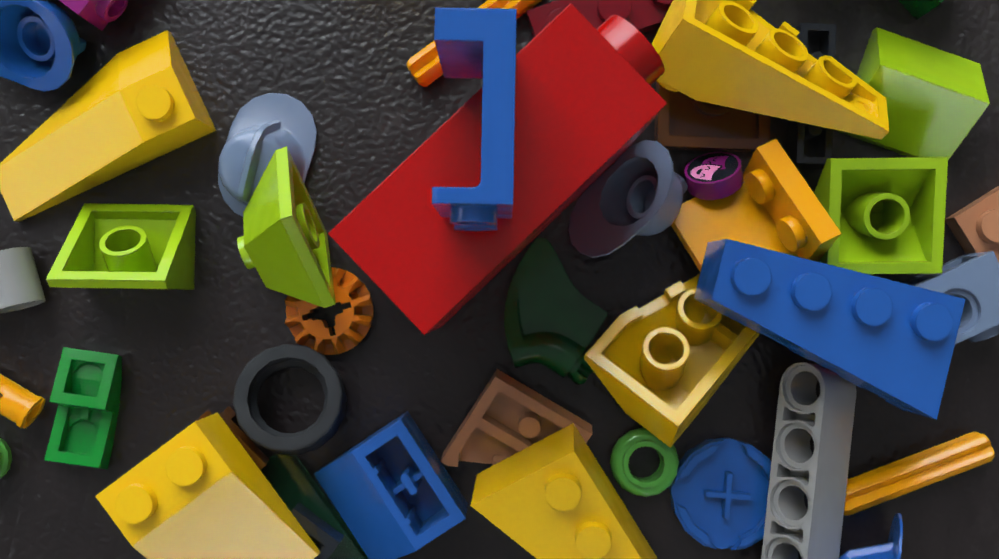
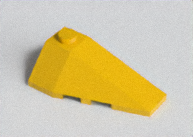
M758 0L672 1L652 42V46L659 54L665 68L664 74L656 80L663 88L673 92L679 91L696 101L880 140L889 133L886 97L832 56L823 55L817 60L809 54L805 45L797 38L800 32L784 21L779 28H775L752 10V7Z
M166 30L117 53L0 163V192L14 221L21 222L216 131L171 32Z
M700 274L684 283L680 280L666 288L663 295L638 308L636 305L620 314L584 355V360L623 411L670 448L704 408L759 336V333L694 299Z

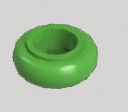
M638 428L628 431L618 439L612 449L610 466L612 475L621 488L632 495L649 497L658 495L671 486L677 476L679 459L674 445L670 448L645 428ZM640 447L653 448L657 451L660 458L659 467L656 472L644 478L631 474L628 464L632 453Z

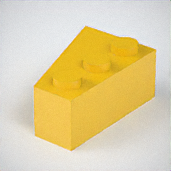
M574 423L483 470L476 476L470 506L536 559H657L654 551Z

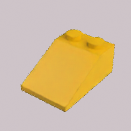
M218 412L193 422L95 496L131 546L146 559H314L320 554V550Z

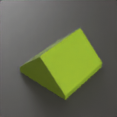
M876 27L872 30L857 76L886 97L889 133L880 140L842 131L837 132L907 157H948L949 160L990 104L980 63Z
M948 157L827 158L814 194L842 234L820 259V262L865 274L942 273Z
M84 203L46 278L49 287L194 290L196 227L194 205Z

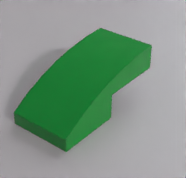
M63 347L49 402L57 404L58 408L45 461L108 470L119 412L122 356Z

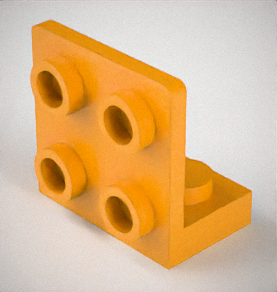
M777 139L755 149L743 173L744 181L738 191L719 200H702L694 197L682 203L680 212L671 225L700 272L708 242L730 239L819 261L842 234Z

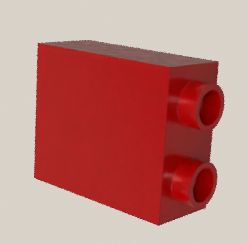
M570 3L516 54L512 219L497 218V230L494 231L455 230L454 224H450V218L441 217L432 205V187H476L481 182V87L333 227L328 234L424 335L442 327L630 148L666 106L667 102L651 87L665 72L664 64L659 54L647 38L624 18L618 15H611L596 29Z

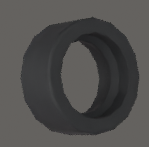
M283 344L264 350L247 363L236 381L233 405L237 422L250 440L276 454L298 456L319 449L334 437L345 417L347 395L341 376L323 354L308 346ZM289 367L303 368L314 374L321 382L325 394L324 408L317 421L306 430L293 434L281 433L270 428L262 419L258 407L259 392L266 379L275 372Z

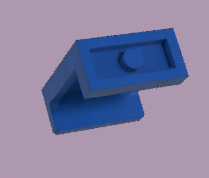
M435 7L434 41L444 78L483 79L481 182L476 187H432V205L441 217L450 218V224H454L455 230L494 231L497 230V218L512 219L517 9Z

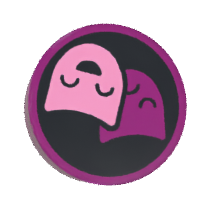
M729 152L702 154L692 159L684 170L688 192L702 200L726 198L738 191L744 181L741 160Z

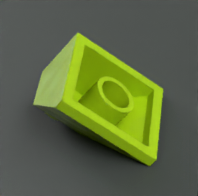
M287 146L277 149L243 211L244 236L237 238L240 256L247 269L256 268L266 288L323 308L335 305L327 232Z

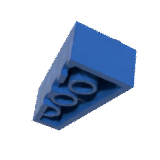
M730 239L707 243L694 296L695 300L753 331L775 340L789 348L792 352L835 372L839 377L878 395L897 408L937 420L966 299Z

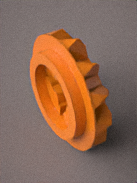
M331 267L335 302L351 304L350 308L343 309V313L335 316L336 325L333 327L336 335H333L332 327H328L325 319H308L307 314L314 313V310L320 308V306L291 296H287L284 300L286 304L285 324L295 337L296 343L308 346L323 355L341 354L357 346L367 335L374 313L373 301L365 284L351 272Z

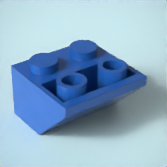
M408 411L313 473L368 559H397L413 553L466 519L468 502Z

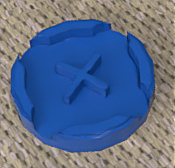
M729 437L708 439L689 449L679 461L677 476L669 487L672 510L682 528L703 546L714 549H746L762 540L764 536L771 460L753 445Z

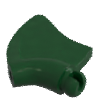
M542 237L536 239L531 244L511 280L504 312L506 342L515 368L539 363L548 367L562 378L567 375L575 384L582 385L588 380L589 375L594 372L584 360L585 354L583 352L600 329L608 312L591 302L578 291L568 277L551 243Z

